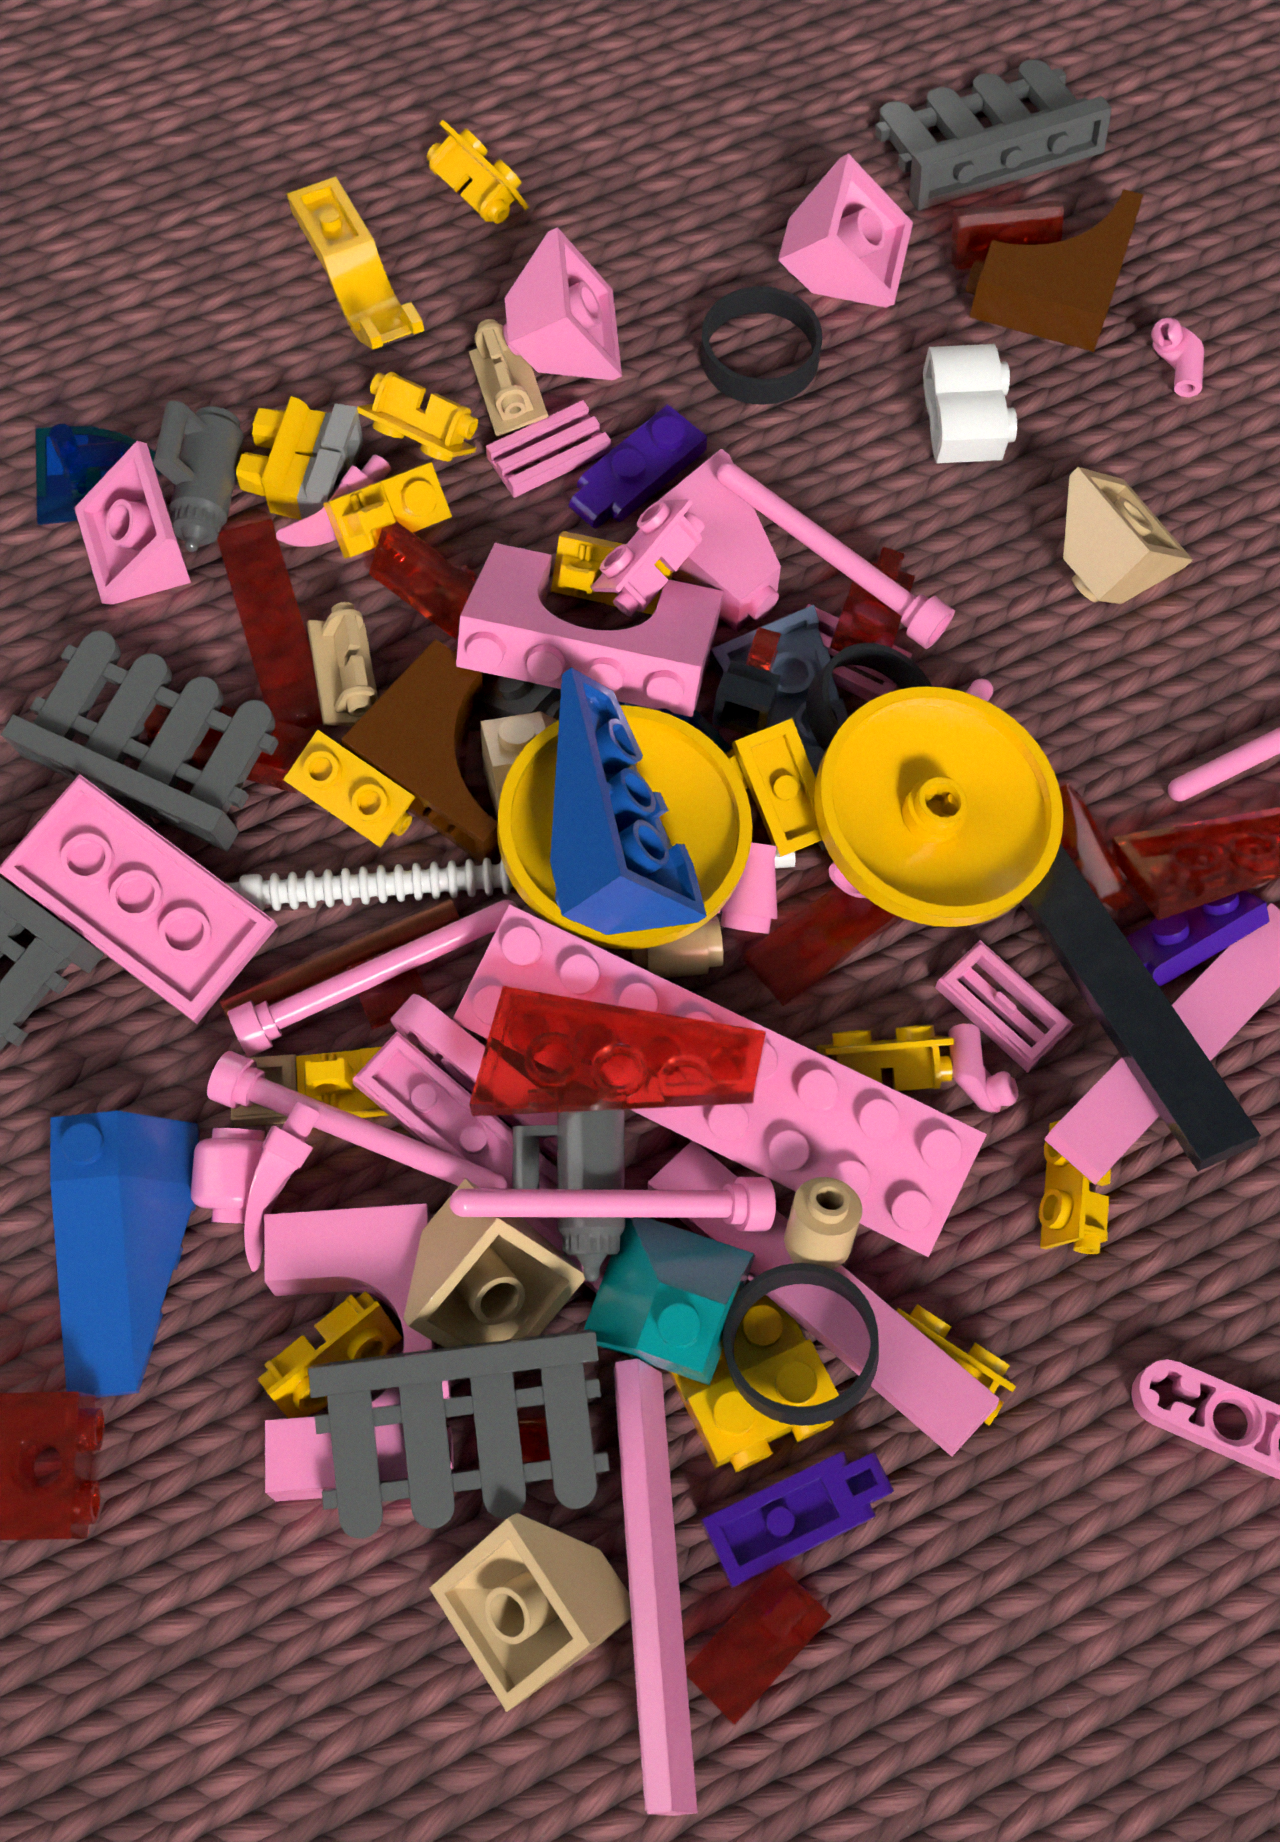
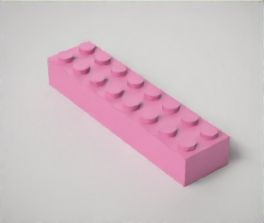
M510 904L452 1019L458 1025L594 1092L617 1094L618 1104L795 1192L803 1183L813 1178L830 1177L843 1181L854 1189L861 1200L862 1217L860 1224L929 1257L987 1135Z

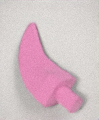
M373 455L362 470L352 465L329 501L384 480L391 471V466L378 455ZM324 507L309 517L279 529L276 533L277 540L298 547L318 546L336 540Z
M298 1101L282 1129L271 1126L261 1147L262 1155L251 1184L245 1215L244 1241L247 1260L253 1272L260 1266L264 1248V1215L271 1214L273 1206L293 1172L302 1167L313 1149L305 1141L318 1120L320 1113Z

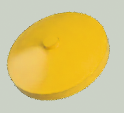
M911 687L892 691L869 701L847 718L838 729L823 755L816 777L814 801L817 824L825 847L837 868L871 902L894 915L916 923L940 927L969 926L1004 914L1019 904L1041 882L1049 871L1060 846L1063 831L1062 797L1054 770L1046 755L1029 732L1014 718L990 702L962 691L943 687Z
M620 705L643 754L641 761L635 764L636 768L648 783L652 792H660L669 811L659 818L672 846L684 844L694 865L707 917L697 923L605 935L562 916L555 899L556 886L550 863L559 720L537 734L524 747L512 764L503 784L499 800L497 835L501 859L512 885L523 901L545 922L596 946L613 949H644L667 944L691 934L712 919L726 904L742 876L750 853L752 816L747 792L738 772L725 753L709 737L689 723L673 715L645 707Z

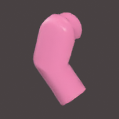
M1174 318L1161 319L1152 328L1153 348L1159 356L1175 369L1174 391L1176 394L1182 397L1198 395L1202 390L1204 347L1202 341L1190 330L1181 326L1178 320Z
M958 1024L949 1029L948 1037L954 1038V1045H949L955 1082L981 1110L999 1112L1001 1106L1013 1105L1019 1096L1016 1081L1006 1071H1001L991 1076L983 1065L979 1028L973 1024Z

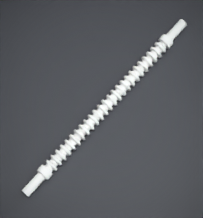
M795 851L778 858L775 854V868L795 867ZM485 858L483 865L475 866L471 859H467L463 867H457L456 863L450 860L447 868H439L437 862L433 861L430 864V869L426 870L421 869L419 863H414L412 870L404 871L402 865L397 864L393 872H386L385 867L379 865L376 873H368L367 868L362 866L359 869V874L355 875L350 874L348 868H343L339 876H333L332 871L326 869L322 877H315L314 872L308 870L305 878H297L295 872H289L288 878L281 880L277 873H272L270 880H263L260 874L242 875L239 882L225 883L262 912L265 909V905H272L275 911H279L283 903H289L290 907L296 910L299 907V902L303 901L307 902L310 908H315L317 901L324 900L328 907H333L337 899H343L344 904L350 906L353 898H361L362 903L367 905L370 902V897L374 896L378 897L381 903H386L388 896L395 895L399 902H403L407 894H414L415 899L420 901L424 893H432V897L437 900L440 898L441 892L444 891L449 892L452 898H456L458 891L467 890L468 895L474 897L477 889H484L486 895L491 896L494 888H502L504 894H509L511 887H514L506 873L502 859L500 864L495 865L491 863L489 858Z

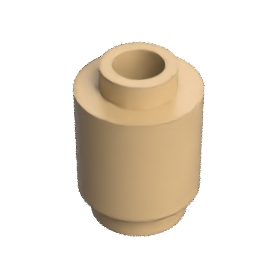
M713 917L699 929L676 941L656 947L631 949L633 964L645 968V970L661 978L708 974L709 967L723 966V942L718 917Z
M830 1177L813 1178L798 1188L784 1234L785 1247L793 1263L815 1264L834 1270L847 1260L862 1217V1203L853 1188L843 1181Z

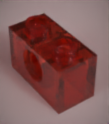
M82 1392L0 1393V1541L88 1539V1525L97 1522L101 1500L98 1480H91L92 1453L101 1449L104 1439V1414L102 1408H95L96 1396ZM53 1446L61 1455L62 1469L58 1478L52 1484L44 1487L36 1479L34 1472L35 1462L41 1452Z

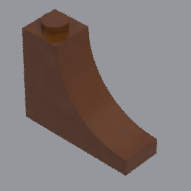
M1123 189L1114 208L1103 220L1086 232L1063 241L1040 245H1017L992 240L985 262L974 261L965 293L975 295L969 318L1094 352L1144 194Z
M435 639L341 738L342 745L345 749L414 795L415 799L408 807V811L481 864H483L485 858H489L492 862L500 853L497 821L490 817L472 797L458 768L463 736L475 712L482 705L480 701L485 697L482 672L456 667L457 649L452 651Z

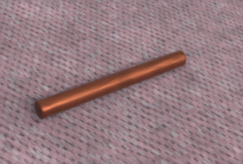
M451 899L445 900L219 1000L229 1023H231L227 1011L251 1000L255 1005L267 1001L270 1006L460 920L458 912Z

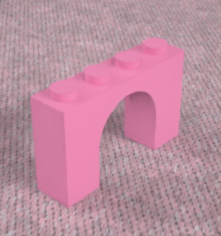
M498 543L494 544L460 615L456 667L561 689L562 674L572 667L613 690L619 702L693 717L709 662L710 651L715 641L724 591L668 579L663 587L654 614L644 623L622 630L583 628L557 618L545 608L552 555Z
M427 1203L264 1215L265 1283L274 1296L329 1292L363 1293L367 1291L371 1297L388 1306L400 1320L404 1336L403 1353L437 1349L436 1342L408 1327L403 1320L421 1233L432 1219ZM451 1380L442 1381L443 1397H451ZM399 1387L387 1388L372 1402L373 1407L401 1404ZM315 1417L265 1420V1493L276 1502L322 1498L323 1489L336 1488L331 1433L316 1434ZM403 1423L375 1427L380 1482L408 1478ZM447 1427L451 1470H453L452 1429Z

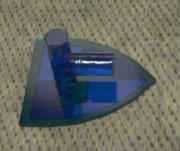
M57 424L53 427L36 428L38 525L78 520L74 507L137 440L120 432L93 426ZM148 447L154 461L155 452ZM156 469L157 475L159 476L161 472L158 469Z

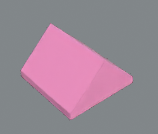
M136 441L74 507L103 604L113 605L191 583L147 443Z

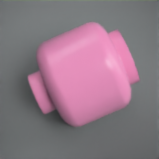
M213 1128L212 1138L204 1139L196 1145L193 1159L191 1199L199 1207L212 1209L211 1222L245 1224L249 1192L262 1155L261 1147L265 1141V1131L240 1128Z

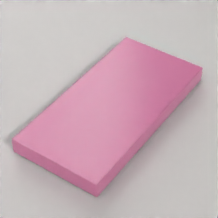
M80 774L0 865V874L196 1024L201 1021L278 927L272 918Z

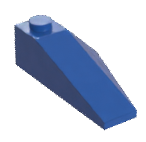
M571 667L562 674L550 863L556 886L555 899L561 914L571 921L580 923L605 935L697 923L707 917L693 862L684 844L672 846L659 818L669 810L661 793L652 792L648 783L636 768L635 764L641 761L643 754L613 690Z
M124 1111L50 1117V1184L67 1399L70 1401L137 1394L140 1391L163 1313L161 1308L173 1269L177 1270L183 1251L181 1243L191 1211H195L197 1206L191 1199L194 1150L200 1142V1127L196 1123Z

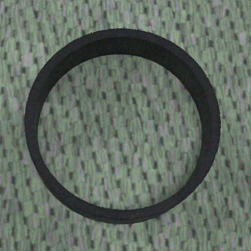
M755 286L742 288L719 299L708 311L702 326L700 353L702 368L709 381L730 398L757 405L783 402L801 393L814 379L820 360L822 328L815 312L796 295L773 287ZM748 313H767L785 318L799 327L808 338L813 353L803 366L788 375L772 379H756L740 375L724 366L713 353L709 340L717 328L736 316Z
M859 643L844 648L816 674L808 689L806 713L816 741L825 752L841 727L833 714L829 701L828 687L833 669L847 665L868 667L888 677L900 689L933 687L925 673L906 655L885 645Z
M793 1263L767 1270L751 1280L739 1292L726 1317L723 1344L731 1378L742 1397L755 1410L772 1420L799 1426L816 1425L831 1421L852 1409L864 1397L874 1380L879 1361V1336L873 1309L867 1298L853 1282L830 1268L808 1263ZM811 1284L838 1293L857 1309L869 1332L871 1341L870 1351L862 1373L844 1393L818 1405L790 1406L766 1398L744 1379L734 1359L736 1333L746 1312L762 1296L784 1286Z

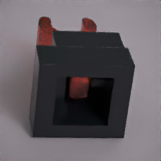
M758 627L746 665L731 660L728 671L723 673L717 689L712 724L747 735L768 728L781 675L771 672L778 653L776 648L781 633Z

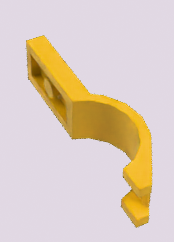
M337 177L288 193L287 197L291 212L325 269L341 310L357 339L374 350L382 347L384 343L411 333L417 334L424 331L423 321L412 302L401 305L384 271L374 239Z

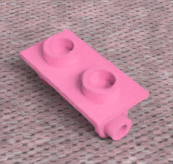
M690 499L660 500L647 508L637 521V526L640 529L627 544L618 546L607 555L600 566V570L603 573L590 588L594 592H616L618 596L613 600V603L627 616L631 617L636 610L643 612L668 581L654 565L658 559L670 571H677L702 541L700 533L705 528L704 524L698 517L687 512L693 505V502Z

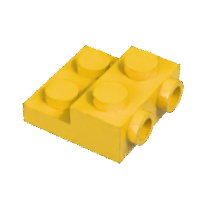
M767 1295L757 1300L744 1315L735 1337L734 1359L744 1379L766 1398L790 1406L818 1405L839 1396L811 1339L805 1340L797 1322ZM724 1347L710 1386L668 1371L715 1470L731 1462L735 1472L742 1471L773 1454L769 1443L793 1432L797 1442L818 1434L834 1424V1421L831 1420L816 1425H790L772 1420L755 1410L742 1397L731 1378Z

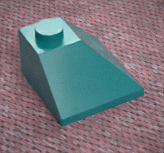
M625 1217V1229L620 1236V1252L610 1257L584 1330L591 1329L595 1331L596 1342L599 1347L633 1359L638 1358L647 1364L710 1386L724 1347L723 1333L728 1311L736 1296L745 1286L755 1255L743 1249L650 1218Z

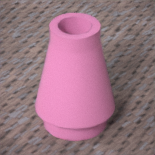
M751 842L750 853L742 876L733 894L721 908L720 926L769 934L771 919H778L775 873L777 846Z

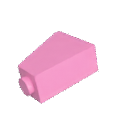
M721 448L658 501L690 499L693 502V505L687 512L698 517L704 524L705 528L700 533L702 541L677 571H673L672 577L678 582L724 591L719 618L734 631L738 632L751 619L756 621L763 619L776 605L779 599L777 591L781 565L754 507L719 482L717 472L720 466L725 463H733L730 455Z

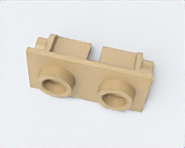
M493 319L482 321L478 325L474 337L477 348L469 351L496 436L499 437L548 418L549 416L532 366L521 355L517 356L509 349L504 338L503 325L498 324Z
M341 602L332 607V614L328 616L326 621L308 620L307 628L323 725L354 726L378 700L363 616L359 611L355 610V606L352 603Z

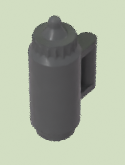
M169 401L166 403L153 465L174 483L169 507L172 514L171 521L176 536L185 541V548L189 552H195L199 545L215 542L220 536L221 527L227 522L244 435L240 429V421L237 416L224 408L214 406L203 407L195 414L184 403Z
M606 1092L565 1094L564 1110L557 1112V1125L513 1127L512 1189H539V1138H557V1189L625 1190L624 1111L618 1110L617 1094ZM557 1217V1229L562 1235L564 1255H576L583 1266V1275L587 1281L593 1282L598 1279L600 1266L607 1255L619 1254L620 1236L625 1229V1217Z

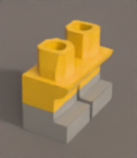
M292 396L289 399L286 411L258 408L252 430L255 446L272 450L269 457L248 452L241 455L236 469L240 490L265 496L269 511L273 514L302 520L320 511L324 507L323 503L329 501L340 485V481L351 466L356 465L363 444L358 408L335 403L332 413L310 410L306 403Z

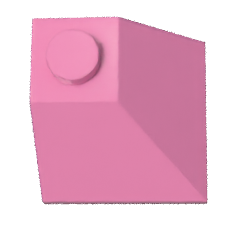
M848 153L834 164L789 218L778 260L811 293L887 308L895 304L913 222Z
M558 227L548 231L505 297L507 321L503 326L505 341L513 354L521 355L538 373L612 381L622 377L613 289Z

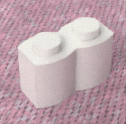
M995 344L929 347L923 369L925 401L930 416V434L935 462L954 463L1003 460L1008 442H1014L1017 435L1015 408H1007L1004 396L1008 394L1010 383L1007 361H1000Z

